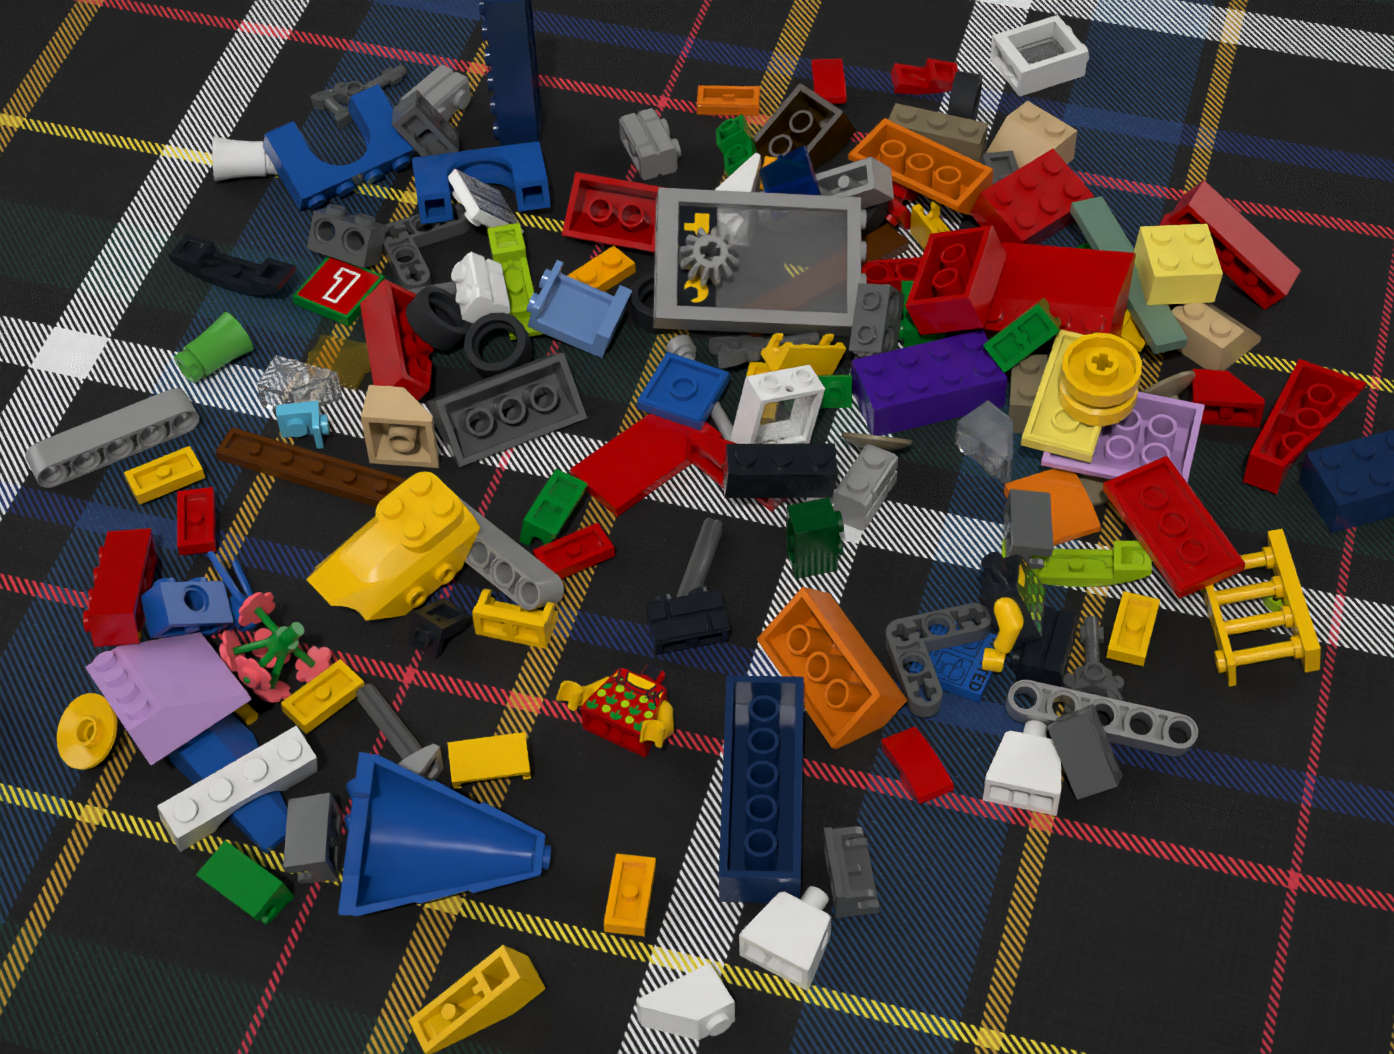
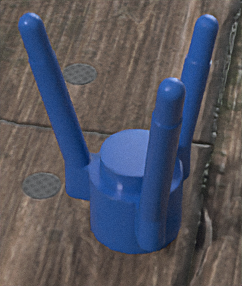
M209 551L207 553L209 559L233 595L228 601L234 623L226 628L228 631H231L236 627L240 632L253 629L259 623L241 626L238 622L240 607L248 597L253 595L239 561L233 560L232 566L244 594L239 591L213 551Z

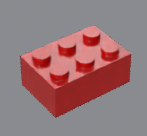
M1052 148L980 192L970 214L981 227L993 225L1001 244L1009 242L1038 245L1075 222L1070 212L1072 202L1091 199L1095 196Z
M993 225L929 235L905 305L920 335L984 328L1007 256Z

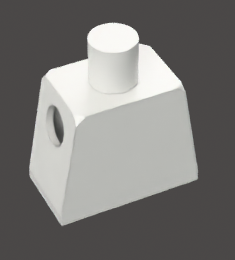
M1031 720L1025 723L1023 733L1015 731L1005 733L986 774L983 801L1057 816L1061 794V760L1053 740L1046 738L1048 728L1044 723Z
M813 886L807 888L801 899L787 892H779L740 933V956L808 991L831 935V917L828 913L822 911L829 901L828 896L822 890Z

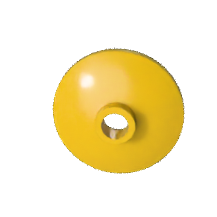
M87 693L77 697L69 704L60 719L57 730V747L62 760L72 768L87 770L97 766L106 758L114 744L117 734V716L104 696Z

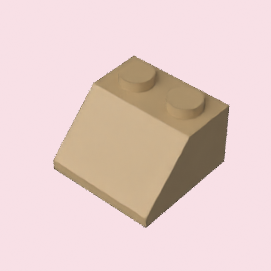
M1027 101L1006 117L986 153L1013 151L1018 167L1021 168L1053 148L1065 163L1068 164L1074 159L1077 130Z
M1211 303L1179 304L1171 310L1188 338L1186 347L1176 350L1204 369L1225 371L1261 341L1260 335Z
M369 385L361 414L369 462L374 464L439 468L440 460L433 416L404 387Z

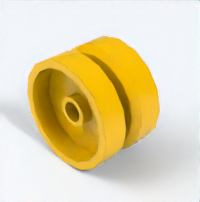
M1107 333L1084 335L1070 343L1063 354L1058 398L1063 410L1073 419L1093 426H1107L1119 423L1129 416L1137 402L1138 386L1141 379L1142 360L1137 349L1127 340Z

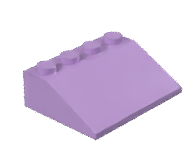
M1138 392L1136 405L1129 416L1119 423L1102 427L1091 463L1044 451L1041 465L1111 480L1164 456H1168L1188 483L1205 405Z
M201 632L140 642V644L117 646L111 651L99 654L91 664L85 667L150 765H153L251 700L247 691Z

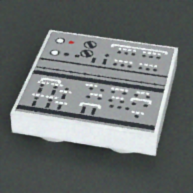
M456 169L448 176L449 182L454 188L452 194L457 201L464 205L466 209L465 217L475 226L482 224L490 228L518 223L499 190Z

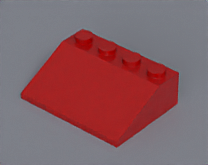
M1009 242L1002 243L1007 256L984 328H977L976 331L983 329L989 340L1042 298H1045L1050 304V313L1055 318L1059 317L1061 320L1060 329L1083 335L1107 333L1121 338L1136 259L1135 253ZM1056 335L1041 346L1053 347Z

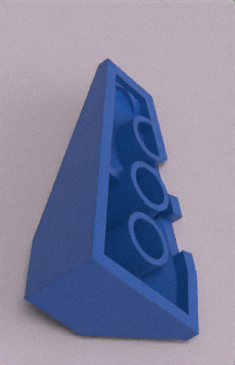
M230 713L169 753L168 756L170 762L193 784H196L257 749L259 745L254 734ZM273 791L259 796L228 816L265 854L285 840L288 809L280 791Z

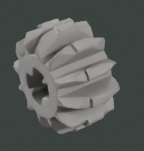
M702 227L698 229L697 237L689 234L685 240L687 245L682 246L679 253L684 258L680 264L681 268L690 269L688 273L689 280H693L697 276L701 277L700 285L702 287L706 285L708 279H711L715 286L720 284L721 277L729 279L732 275L731 268L736 267L738 259L733 256L737 252V246L727 244L730 239L728 233L718 237L716 227L712 228L710 235H707ZM706 253L713 255L712 261L705 259Z

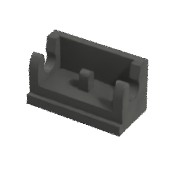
M1010 489L1003 511L1005 557L1015 554L1022 555L1031 569L1043 568V559H1032L1029 557L1032 555L1041 557L1052 556L1054 550L1050 493Z
M1094 704L1056 718L1057 722L1048 725V731L1077 800L1118 787L1123 775Z
M330 793L288 799L283 868L286 873H299L298 883H315L328 880L331 882L339 881L343 812Z
M861 827L824 828L823 852L835 918L880 913L867 838H860L864 836V831Z

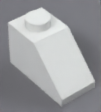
M710 963L636 1000L638 1021L641 1026L695 1040H700L708 1035H719L726 1031L731 1023L735 1022V1002Z

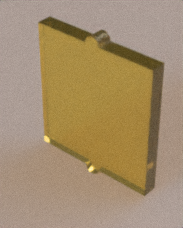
M321 334L313 351L308 352V360L300 373L301 379L357 390L365 373L370 372L367 344Z

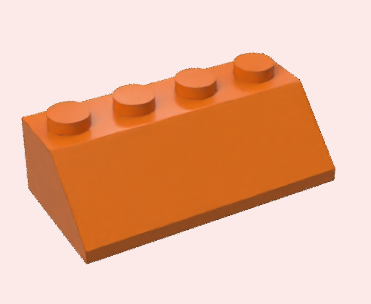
M886 118L848 154V159L853 162L873 157L891 168L893 181L957 212L972 216L970 211L980 192L992 186L994 169Z
M802 587L757 638V641L782 676L804 677L803 707L834 749H838L884 727L908 701L830 593Z

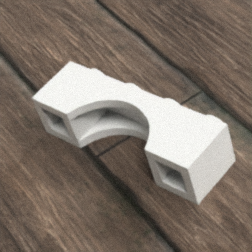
M295 726L158 805L160 820L181 852L214 833L229 815L251 800L269 792L285 791L316 773L317 757L298 727Z

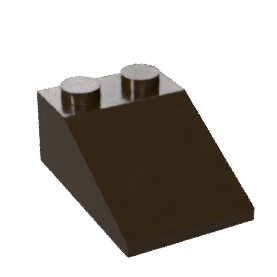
M799 83L754 136L753 140L757 154L761 155V168L764 165L765 156L808 164L810 165V172L835 156L857 130L842 110Z

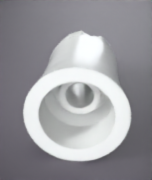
M213 137L212 159L215 182L232 178L267 177V174H278L263 148L264 141H241Z

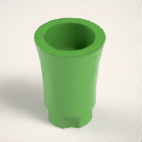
M223 312L209 328L184 346L183 351L174 356V361L186 379L195 384L203 377L207 378L232 360L253 351L254 348L251 339L241 324L231 314Z

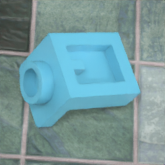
M318 401L276 405V416L282 438L314 435L316 448H324V435L330 434L327 414L321 415Z

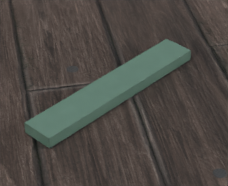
M1102 196L1071 203L1070 212L1092 249L1134 253V248ZM1134 265L1127 309L1154 354L1186 347L1188 338L1167 304H1146L1137 268Z

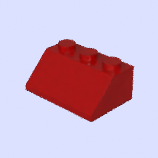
M575 172L562 236L655 253L656 197L658 188L665 187Z

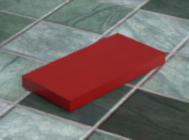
M650 413L569 469L570 475L588 483L586 491L618 517L692 464L684 456L687 435L691 432L722 438V434L707 422L699 431Z
M1164 456L1103 483L1104 493L1179 599L1244 571V560L1168 456Z

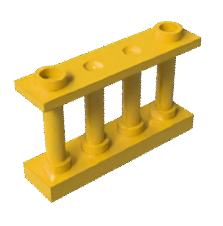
M1283 529L1268 531L1267 547H1262L1261 552L1240 556L1245 562L1244 570L1265 566L1266 569L1272 568L1275 576L1271 577V581L1218 591L1214 590L1213 584L1201 589L1218 650L1214 651L1218 673L1225 672L1229 687L1236 685V666L1293 656L1294 659H1301L1305 673L1320 670L1321 648ZM1273 595L1276 599L1282 598L1284 606L1280 607V611L1223 621L1219 605ZM1284 625L1285 629L1291 628L1293 633L1290 641L1232 651L1228 635Z

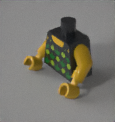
M991 552L981 561V566L985 571L982 599L998 630V635L993 643L995 649L985 647L982 670L1001 672L1006 653H1009L1014 645L1042 638L1046 589L1022 555L1015 554L1003 558L1000 552Z

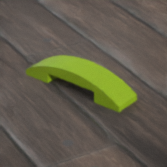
M520 223L487 228L492 259L500 263L510 305L509 315L516 317L523 324L530 337L543 335L544 333L528 327L531 313L527 312L526 309L534 290ZM508 331L510 340L516 339V336Z
M1003 539V543H1002V556H1003V558H1005V543H1004V539ZM1114 540V550L1054 549L1052 556L1041 557L1032 555L1029 557L1044 560L1043 568L1032 570L1041 583L1047 585L1069 587L1107 586L1138 580L1150 576L1152 572V560L1139 541Z

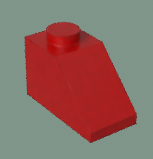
M1192 369L1196 377L1189 385L1188 402L1205 405L1201 424L1260 428L1265 406V399L1229 371Z

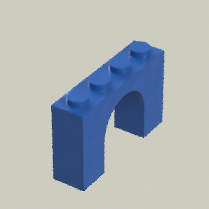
M379 84L350 96L347 110L366 143V153L354 163L337 166L318 159L309 149L294 121L265 133L263 148L299 211L306 208L310 210L317 209L324 205L327 199L338 195V197L346 196L357 185L364 182L372 184L381 179L384 173L393 169L395 172H398L411 164L415 149L392 126L393 108Z
M539 141L412 158L421 224L453 220L451 200L454 188L449 182L448 176L454 169L482 183L507 186L515 193L518 211L551 207L548 179Z

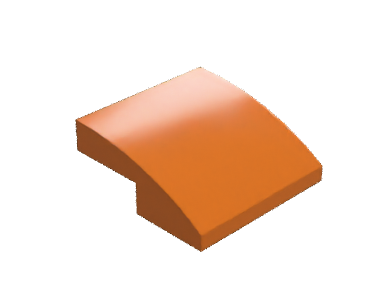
M1053 468L1004 484V495L1006 498H1008L1010 489L1050 493L1053 546L1101 530L1094 507L1076 472Z

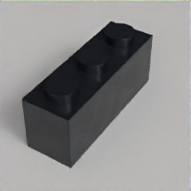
M835 443L726 444L722 467L724 498H833L838 476Z

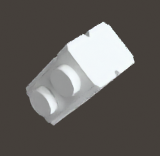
M473 252L467 253L461 262L455 264L451 274V278L456 284V302L460 305L462 319L474 323L480 317L490 313L509 314L510 305L501 264L490 259L485 260L483 256Z

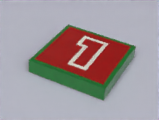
M328 256L292 296L293 302L297 306L349 327L361 314L360 303L385 279V276Z

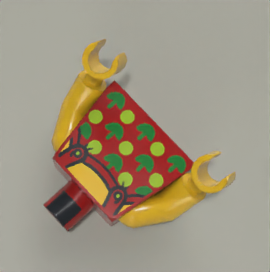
M647 664L640 675L621 668L610 677L607 676L587 686H580L572 681H563L560 685L556 700L568 701V708L572 711L577 710V707L581 706L584 730L644 758L649 754L654 742L656 747L661 748L663 741L674 732L673 707L668 703L667 689L661 685L666 675L660 667L654 664Z

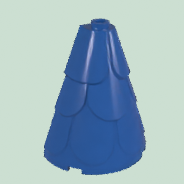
M359 752L338 915L360 916L414 902L421 904L466 891L475 894L536 878L541 875L542 869L548 870L551 845H544L545 834L485 802L478 804L435 780L429 781L377 754L371 755Z

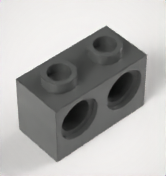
M415 90L393 108L392 126L421 156L459 151V133L418 90Z
M329 204L327 208L313 212L307 249L362 268L380 264L387 226L375 222L376 218L367 214L353 215L347 213V208L343 206ZM331 224H333L335 228V235L331 230ZM360 233L362 234V236H363V238H364V244H362L361 241H360V238H359V234H360Z
M858 283L849 345L850 352L863 358L897 350L905 296L903 293L891 285Z

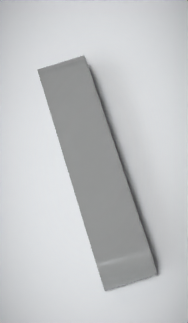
M174 388L39 441L27 450L25 458L38 484L44 488H51L184 435L198 425L199 415L185 391Z
M459 498L481 527L465 562L526 610L545 607L547 602H560L564 593L561 578Z
M1020 680L1013 684L1005 703L1006 711L1012 719L1022 723L1036 720L1044 723L1047 727L1049 724L1057 722L1056 718L1059 717L1052 709L1054 703L1065 702L1071 707L1072 712L1094 704L1096 710L1104 711L1110 717V724L1103 726L1109 742L1169 756L1186 754L1198 737V727L1195 721L1184 714L1031 680ZM1020 693L1028 694L1033 698L1034 706L1029 709H1022L1015 704L1014 697ZM1133 719L1143 720L1148 725L1149 733L1145 735L1134 733L1130 728V721ZM1173 727L1182 729L1187 735V742L1183 744L1173 742L1169 737L1168 730Z

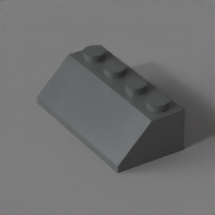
M564 352L547 355L427 401L438 433L458 467L587 418Z

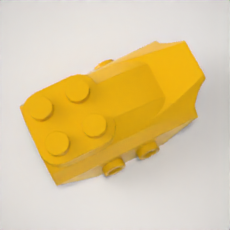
M424 471L412 475L384 497L377 505L375 510L376 516L319 563L313 573L306 579L331 606H343L354 609L366 621L405 616L413 608L422 605L427 597L440 586L449 583L455 574L462 569L481 527L459 497L431 472Z

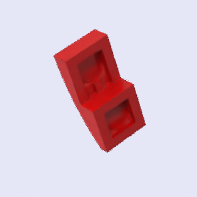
M842 58L811 59L813 92L831 104L846 103V86Z
M929 58L924 68L894 63L891 70L894 92L920 95L951 91L955 74L958 71L957 63Z
M915 726L881 740L883 753L900 771L902 785L919 804L954 790L953 782L942 762Z

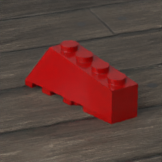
M384 279L360 303L373 385L404 387L418 401L430 390L432 362L429 360V354L433 351V346L423 341L414 332L406 317L407 306L417 294Z
M1299 359L1249 454L1243 482L1278 494L1290 468L1304 449L1366 387L1367 382Z

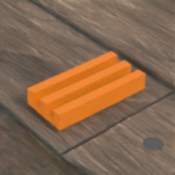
M698 85L697 115L743 114L746 116H759L760 86Z

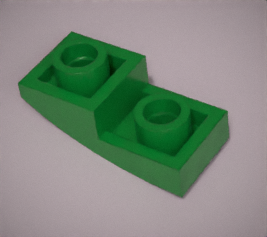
M743 114L734 119L725 120L716 129L717 146L724 154L725 172L730 176L752 155L757 153L754 140Z

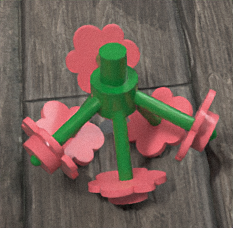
M257 592L243 602L239 609L240 617L238 622L241 626H247L251 623L257 624L262 621L268 629L261 628L257 630L254 634L255 642L244 645L239 643L236 633H231L228 630L224 631L222 634L223 643L220 644L219 651L222 661L228 665L230 671H237L240 680L246 686L253 688L252 691L260 699L276 703L291 696L289 692L290 686L282 681H278L283 664L290 660L289 653L292 652L299 658L295 664L298 670L296 679L300 682L306 681L308 683L330 667L328 661L331 658L332 652L327 647L319 649L316 646L310 648L307 654L298 647V638L305 632L302 624L294 622L289 627L277 626L268 616L275 608L274 595L271 592H267L264 595L261 592ZM252 651L254 656L260 657V661L257 662L252 658H245V653ZM264 667L269 669L273 668L271 676L268 673V671L264 669Z

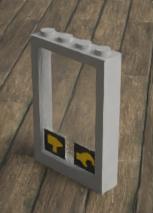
M658 188L655 219L653 328L774 334H802L817 331L820 336L834 334V336L851 337L858 283H867L866 274L861 273V262H865L867 251L866 241H861V230H865L867 220L866 209H861V197ZM701 227L707 235H710L714 227L718 230V237L728 233L730 239L727 244L737 246V252L733 255L738 259L737 266L731 268V277L729 279L721 277V282L717 286L712 283L711 279H708L706 285L702 287L700 285L701 277L699 276L689 280L688 273L690 269H682L680 266L684 258L679 253L681 247L687 245L685 242L686 237L689 234L697 237V231ZM706 253L705 259L712 261L713 255Z

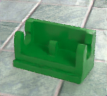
M1042 298L983 345L1004 373L1061 331L1059 328L1061 320L1059 317L1055 318L1050 313V304L1045 298Z
M555 469L523 519L519 542L529 546L534 537L541 539L543 545L553 542L587 489L588 483Z
M227 841L221 844L196 874L199 879L214 888L256 921L260 919L265 925L269 924L284 906L295 897L282 881Z

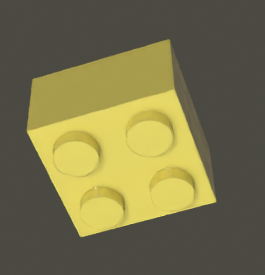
M1208 224L1140 227L1134 253L1136 254L1135 265L1146 304L1166 305L1215 302L1223 273Z

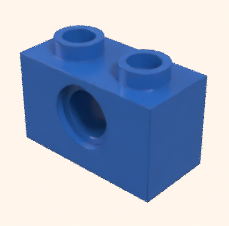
M198 577L187 582H176L175 578H163L154 582V586L141 595L150 638H169L201 632L203 636H215L234 623L224 581H208L207 577Z

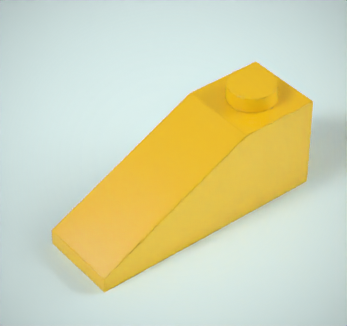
M502 945L408 1021L424 1053L433 1054L515 1014L546 988L527 955Z

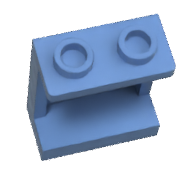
M557 260L552 271L547 268L544 271L539 283V287L542 288L540 294L534 292L526 309L527 312L531 313L528 327L603 359L626 311L632 290L620 285L615 296L562 274L561 270L564 262Z

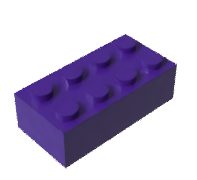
M983 329L852 360V392L871 435L883 436L1003 407L1005 405L1008 378L983 346L988 341Z

